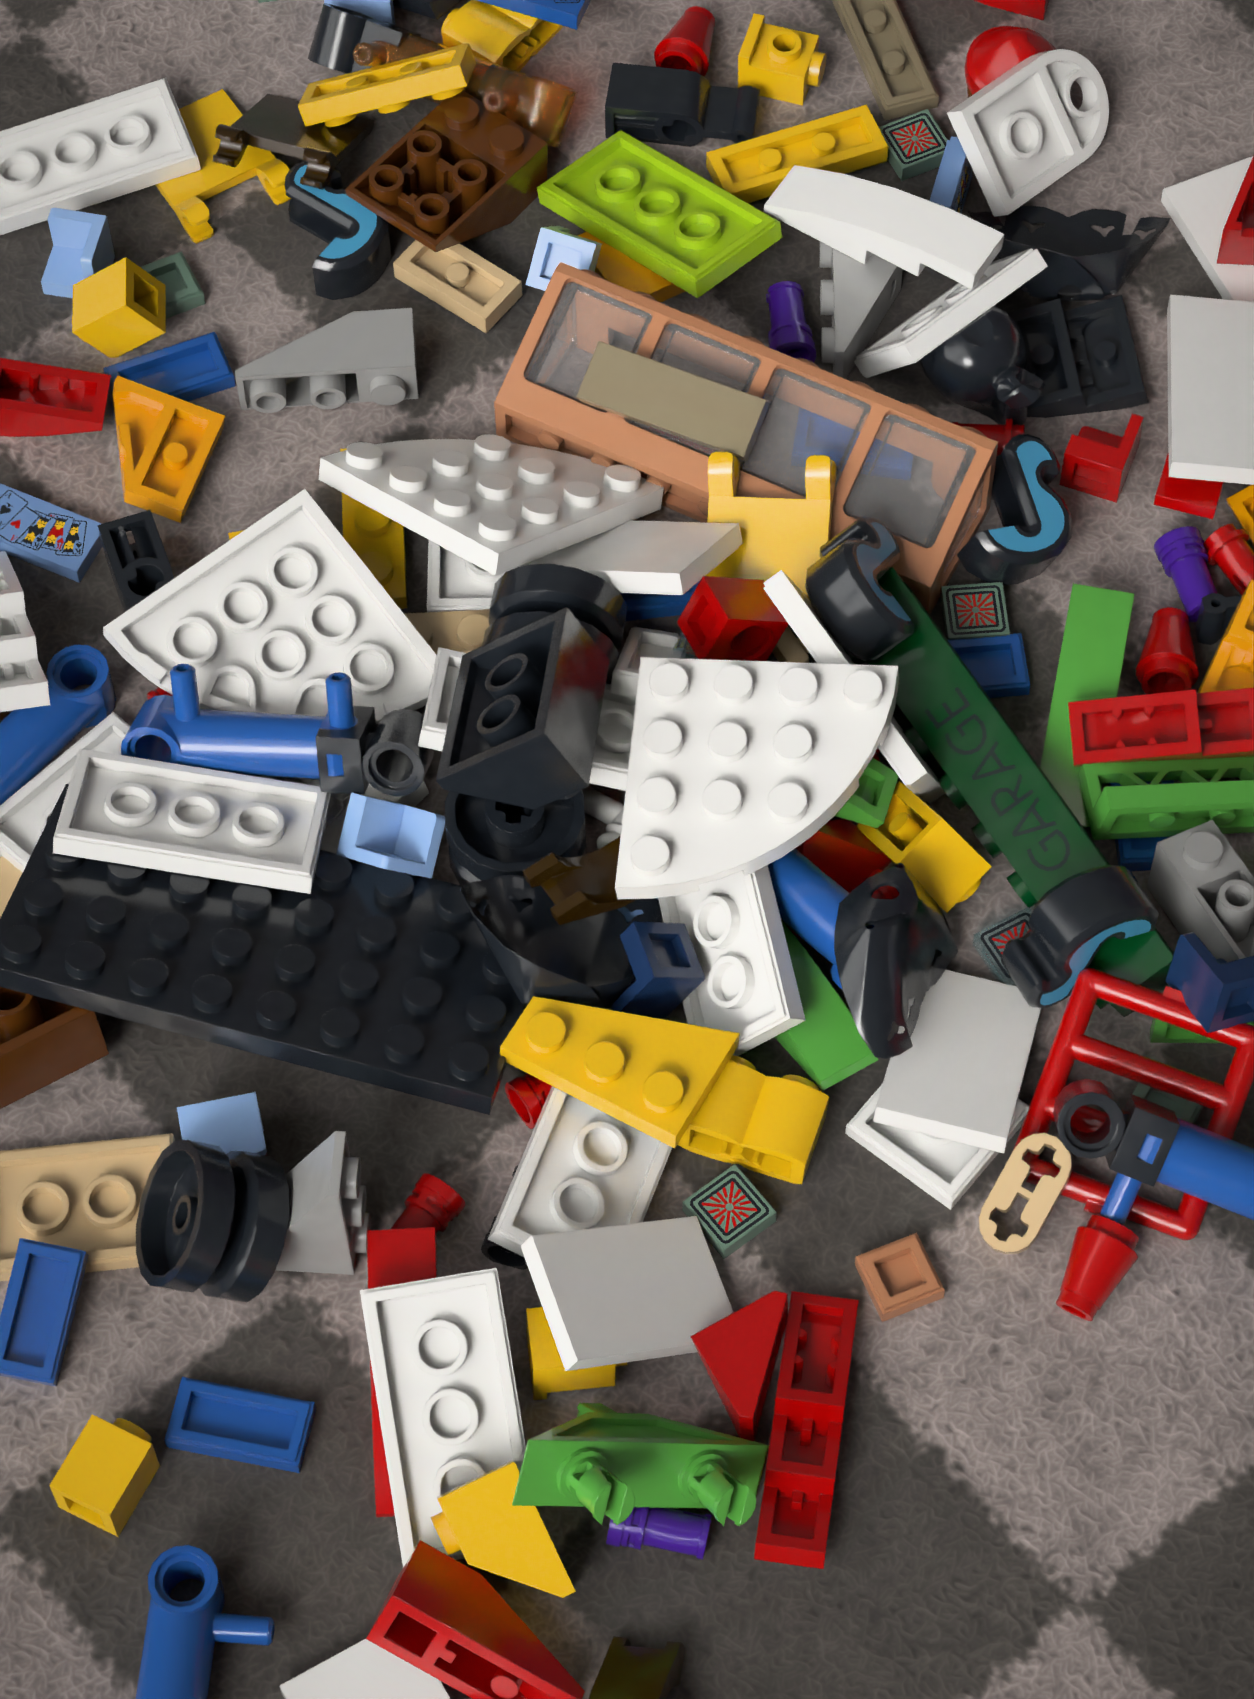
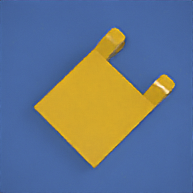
M223 89L179 109L197 153L201 170L156 184L155 186L174 210L183 228L194 243H200L214 236L213 228L208 223L210 219L209 209L203 201L250 178L258 176L265 191L276 205L291 199L286 196L285 177L289 168L283 161L275 158L269 150L248 145L237 167L213 162V155L217 153L221 140L215 138L217 126L220 124L231 126L243 116Z
M729 452L711 453L708 459L709 502L707 523H739L743 544L706 576L767 581L782 570L809 599L805 588L807 568L821 559L820 547L830 540L832 501L837 474L835 461L826 455H812L807 458L805 467L806 499L736 497L740 474L739 459Z

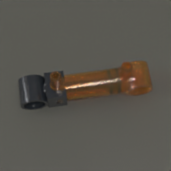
M324 3L308 59L319 65L348 74L450 47L421 37L422 34L388 22H381L365 14ZM474 56L476 66L464 91L482 101L488 111L501 113L546 141L549 146L561 147L578 91L566 85L542 77L525 74ZM430 95V96H426V97H422V98L425 99V100H428V101H431V102H434V103H437V104H440V103L443 101V100H434V99H432V96H431V95Z

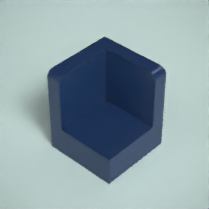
M633 921L620 935L636 981L611 1005V1009L613 1011L663 1019L706 979L684 923Z
M1194 932L1180 935L1165 981L1171 988L1182 992L1186 1005L1206 1032L1210 1033L1254 1021V956L1227 962L1222 958L1216 959Z

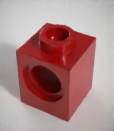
M713 576L702 577L677 621L698 659L767 661L788 626V622L763 589L765 587L763 584L764 580Z

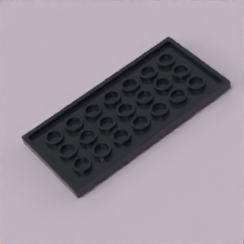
M69 784L65 785L0 918V987L490 1115L507 1066L506 1057L500 1055V1046L528 1004H521L479 930L460 892V888L463 886L433 878L379 868L321 849L311 894L53 853V838ZM481 900L480 904L470 902V905L476 908L483 916L487 900ZM512 901L519 913L524 907L531 905L522 901Z

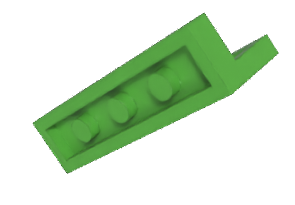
M1254 756L1083 764L1078 772L1093 840L1169 837L1210 820L1215 822L1222 834L1254 832ZM1238 777L1241 779L1238 781H1221L1222 778ZM1165 780H1179L1180 782H1182L1172 784H1161L1162 781ZM1100 783H1119L1122 786H1106L1101 792Z

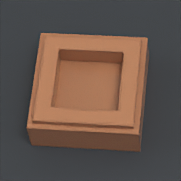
M917 1233L855 1257V1266L882 1322L944 1298L945 1289Z

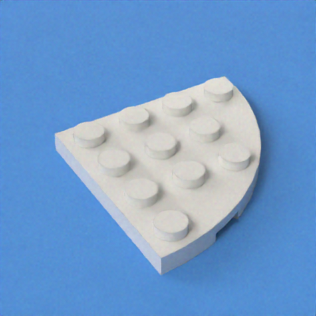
M492 434L478 436L475 440L424 439L381 444L367 442L352 443L347 446V450L320 458L318 479L495 576L616 528L629 520H635L660 510L664 487L645 481L646 479L641 477V473L630 466L612 465L605 467L591 462V459L550 449L513 444L502 436Z
M306 489L290 498L103 627V636L119 654L149 681L172 696L170 670L178 664L193 666L196 670L200 709L326 716L328 712L326 678L333 673L341 672L351 678L353 706L374 707L376 724H379L384 715L393 710L408 709L414 711L426 705L436 660V654Z
M641 657L615 882L617 899H654L700 891V884L716 881L743 871L744 876L749 875L782 858L813 836L836 815L859 787V778L872 760L877 747L881 748L895 709L899 684L898 666Z

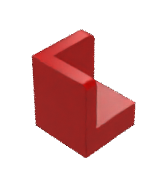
M1132 413L1123 437L1089 426L1082 427L1078 436L1072 434L1064 452L1059 485L1117 503L1139 448L1144 417Z

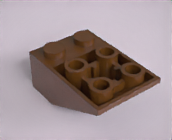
M463 90L453 97L444 99L352 182L345 191L348 197L429 249L439 252L512 223L538 197L537 187L547 181L548 143Z

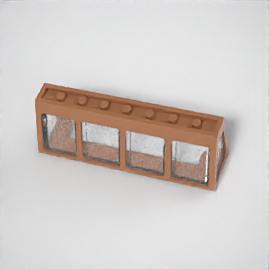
M563 262L558 264L494 401L496 435L517 444L555 450L591 459V462L605 467L612 465L630 466L637 469L641 473V477L646 479L645 481L664 487L662 506L700 522L707 523L709 502L708 459L711 453L719 451L580 402L576 396L597 343L601 341L765 399L770 405L748 461L739 459L740 474L736 497L806 499L805 467L807 458L812 455H826L830 457L837 466L836 484L832 501L830 540L863 516L881 521L896 539L900 550V559L892 567L911 588L929 615L931 614L940 598L941 586L948 584L960 562L957 554L976 534L990 509L998 448L997 441L987 438L975 428L961 427L936 417L919 405L905 404L878 393L863 382L849 381L822 370L815 363L807 359H796L771 349L754 337L740 336L720 328L698 314H686L658 302L647 293L633 292L606 281L599 274L591 270H580Z

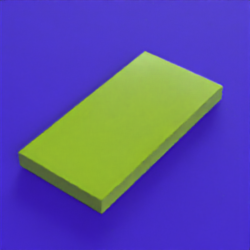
M622 130L537 187L540 204L697 299L782 238L780 221Z

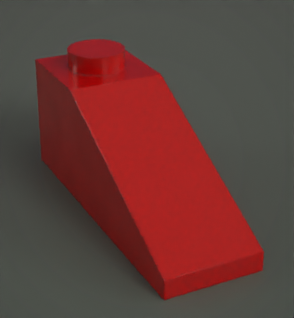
M421 1540L395 1580L366 1638L368 1641L472 1699H582L585 1693L583 1688L482 1574Z

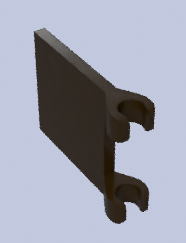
M267 94L231 126L223 124L217 126L215 138L221 140L217 153L213 155V162L237 167L248 145L301 158L308 161L305 174L300 179V184L323 190L328 184L334 168L371 133L374 127V120L356 116L350 122L336 127H327L324 122L305 127L298 108L299 101Z

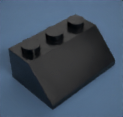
M568 608L462 655L436 782L443 790L535 810L558 799H569L589 786L610 660Z

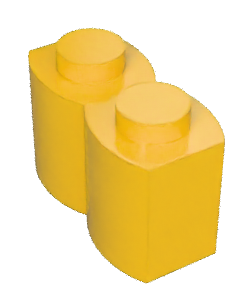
M471 0L461 8L453 9L448 14L442 25L441 35L443 49L466 43L470 44L476 62L473 74L484 77L493 68L500 73L504 72L505 75L515 76L528 63L531 56L536 55L564 26Z
M732 1055L677 1145L705 1157L725 1163L740 1164L757 1173L793 1184H802L826 1118L829 1096L819 1091L818 1086L807 1078L798 1075H785L782 1078L765 1076L756 1071L755 1066L748 1060Z

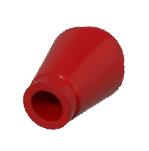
M699 6L688 8L657 45L654 52L656 67L693 70V72L705 76L709 67L711 45L716 24L713 14Z
M1173 607L1162 608L1152 616V623L1136 668L1137 679L1146 694L1191 690V687L1198 679L1199 672L1189 626V617L1181 609Z
M1091 1215L1085 1227H1077L1060 1288L1061 1292L1056 1304L1061 1309L1086 1321H1093L1097 1310L1101 1309L1138 1259V1255L1134 1250L1139 1242V1237L1116 1221L1099 1215Z

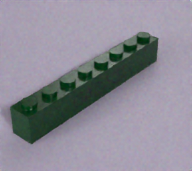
M891 567L878 580L881 588L893 595L915 624L914 633L877 660L867 662L869 665L898 666L899 684L894 712L900 708L912 724L903 733L925 762L932 756L937 759L946 772L937 780L954 805L960 810L968 804L976 814L980 822L971 829L993 859L1003 853L1013 866L1015 872L1006 878L1025 905L1031 908L1048 890L1068 877L1094 867L1110 865L911 588ZM845 650L855 664L861 665L865 662ZM1155 927L1154 931L1120 940L1116 937L1107 939L1088 968H1094L1162 992L1166 986L1169 987L1165 980L1174 952ZM1100 998L1096 1002L1100 1009L1111 1004L1123 1017L1134 1012Z

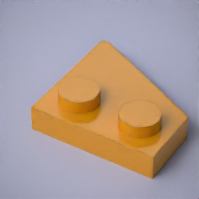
M117 375L113 387V402L124 502L144 510L151 509L152 513L181 523L223 431L225 415Z

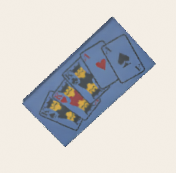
M951 136L950 140H947L929 201L962 213L972 179V167L958 137Z
M0 484V551H6L8 555L80 583L102 548L98 525L102 523Z

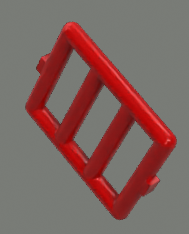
M1094 968L1083 969L1077 976L1014 1149L1022 1139L1032 1134H1048L1052 1121L1055 1122L1053 1115L1055 1099L1065 1087L1075 1060L1213 1109L1214 1111L1207 1130L1232 1140L1254 1080V1026L1242 1023L1207 1033L1189 1010L1181 991L1166 986L1164 992L1161 993ZM1100 998L1236 1047L1224 1084H1219L1084 1035L1097 999ZM1083 1105L1071 1116L1070 1124L1080 1132H1093L1102 1127L1106 1121L1107 1113ZM1028 1152L1023 1159L1031 1169L1030 1175L1026 1180L1027 1183L1037 1186L1039 1180L1044 1175H1050L1055 1178L1059 1174L1060 1168L1055 1164L1039 1159L1040 1154L1036 1155ZM1071 1171L1069 1181L1061 1195L1084 1203L1085 1212L1101 1216V1209L1112 1185ZM1184 1193L1177 1210L1137 1195L1127 1220L1181 1240H1191L1199 1232L1209 1202Z

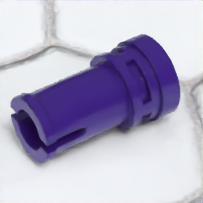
M781 281L773 284L768 288V294H766L771 322V330L768 333L769 348L793 358H803L814 363L817 356L816 347L812 339V330L806 324L803 302L804 291L801 285L792 281Z
M1186 526L1171 530L1162 535L1155 542L1154 550L1165 574L1173 579L1185 608V613L1189 617V622H1196L1202 598L1211 593H1217V590L1207 567L1209 557L1204 547L1201 532L1196 527Z
M634 1507L632 1513L622 1523L616 1525L612 1519L610 1520L606 1545L615 1547L628 1546L641 1550V1546L644 1545L696 1556L697 1559L703 1560L712 1514L705 1513L703 1515L675 1508Z

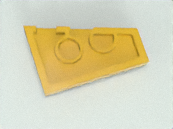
M533 996L501 1044L500 1055L506 1057V1063L676 1148L737 1049L740 1033Z

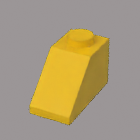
M900 781L895 786L884 824L878 828L860 823L856 825L894 864H904L938 906L946 913L956 903H961L972 896L978 889L982 876L992 867L939 814Z
M512 1460L437 1497L443 1511L432 1516L431 1520L448 1556L461 1550L467 1564L562 1598L576 1592L536 1506H512L520 1474L515 1461Z

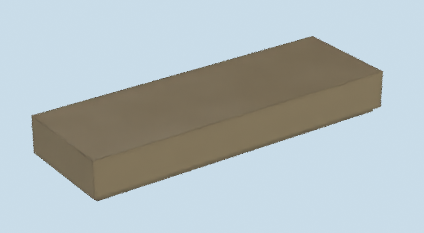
M832 0L884 121L917 113L925 109L937 108L939 95L897 1Z
M601 341L597 343L576 396L582 403L716 451L729 452L744 461L749 459L770 405L765 399Z

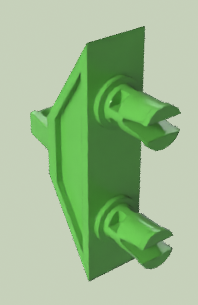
M579 1403L576 1418L528 1439L512 1506L586 1507L601 1525L604 1515L612 1519L616 1525L622 1523L629 1517L634 1507L707 1508L723 1526L726 1517L733 1520L737 1526H740L748 1521L756 1508V1495L769 1445L651 1414L617 1413L601 1403Z

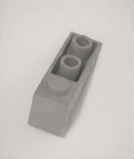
M819 241V268H830L831 280L820 281V315H832V327H822L821 362L833 363V374L846 379L855 365L856 356L863 352L900 292L903 269L875 254H872L867 262L863 264Z
M412 308L353 311L236 369L235 378L241 410L255 409L262 413H274L282 410L284 407L314 405L321 409H334L342 406L344 403L375 402L380 405H395L406 399H419Z
M1210 820L1157 842L1147 888L1179 934L1194 932L1216 959L1222 958L1227 962L1254 956V877L1215 822Z
M335 1131L285 1175L289 1187V1221L285 1245L276 1271L354 1275L356 1253H367V1230H371V1215L365 1212L366 1186L360 1185L361 1158L350 1157L346 1131Z

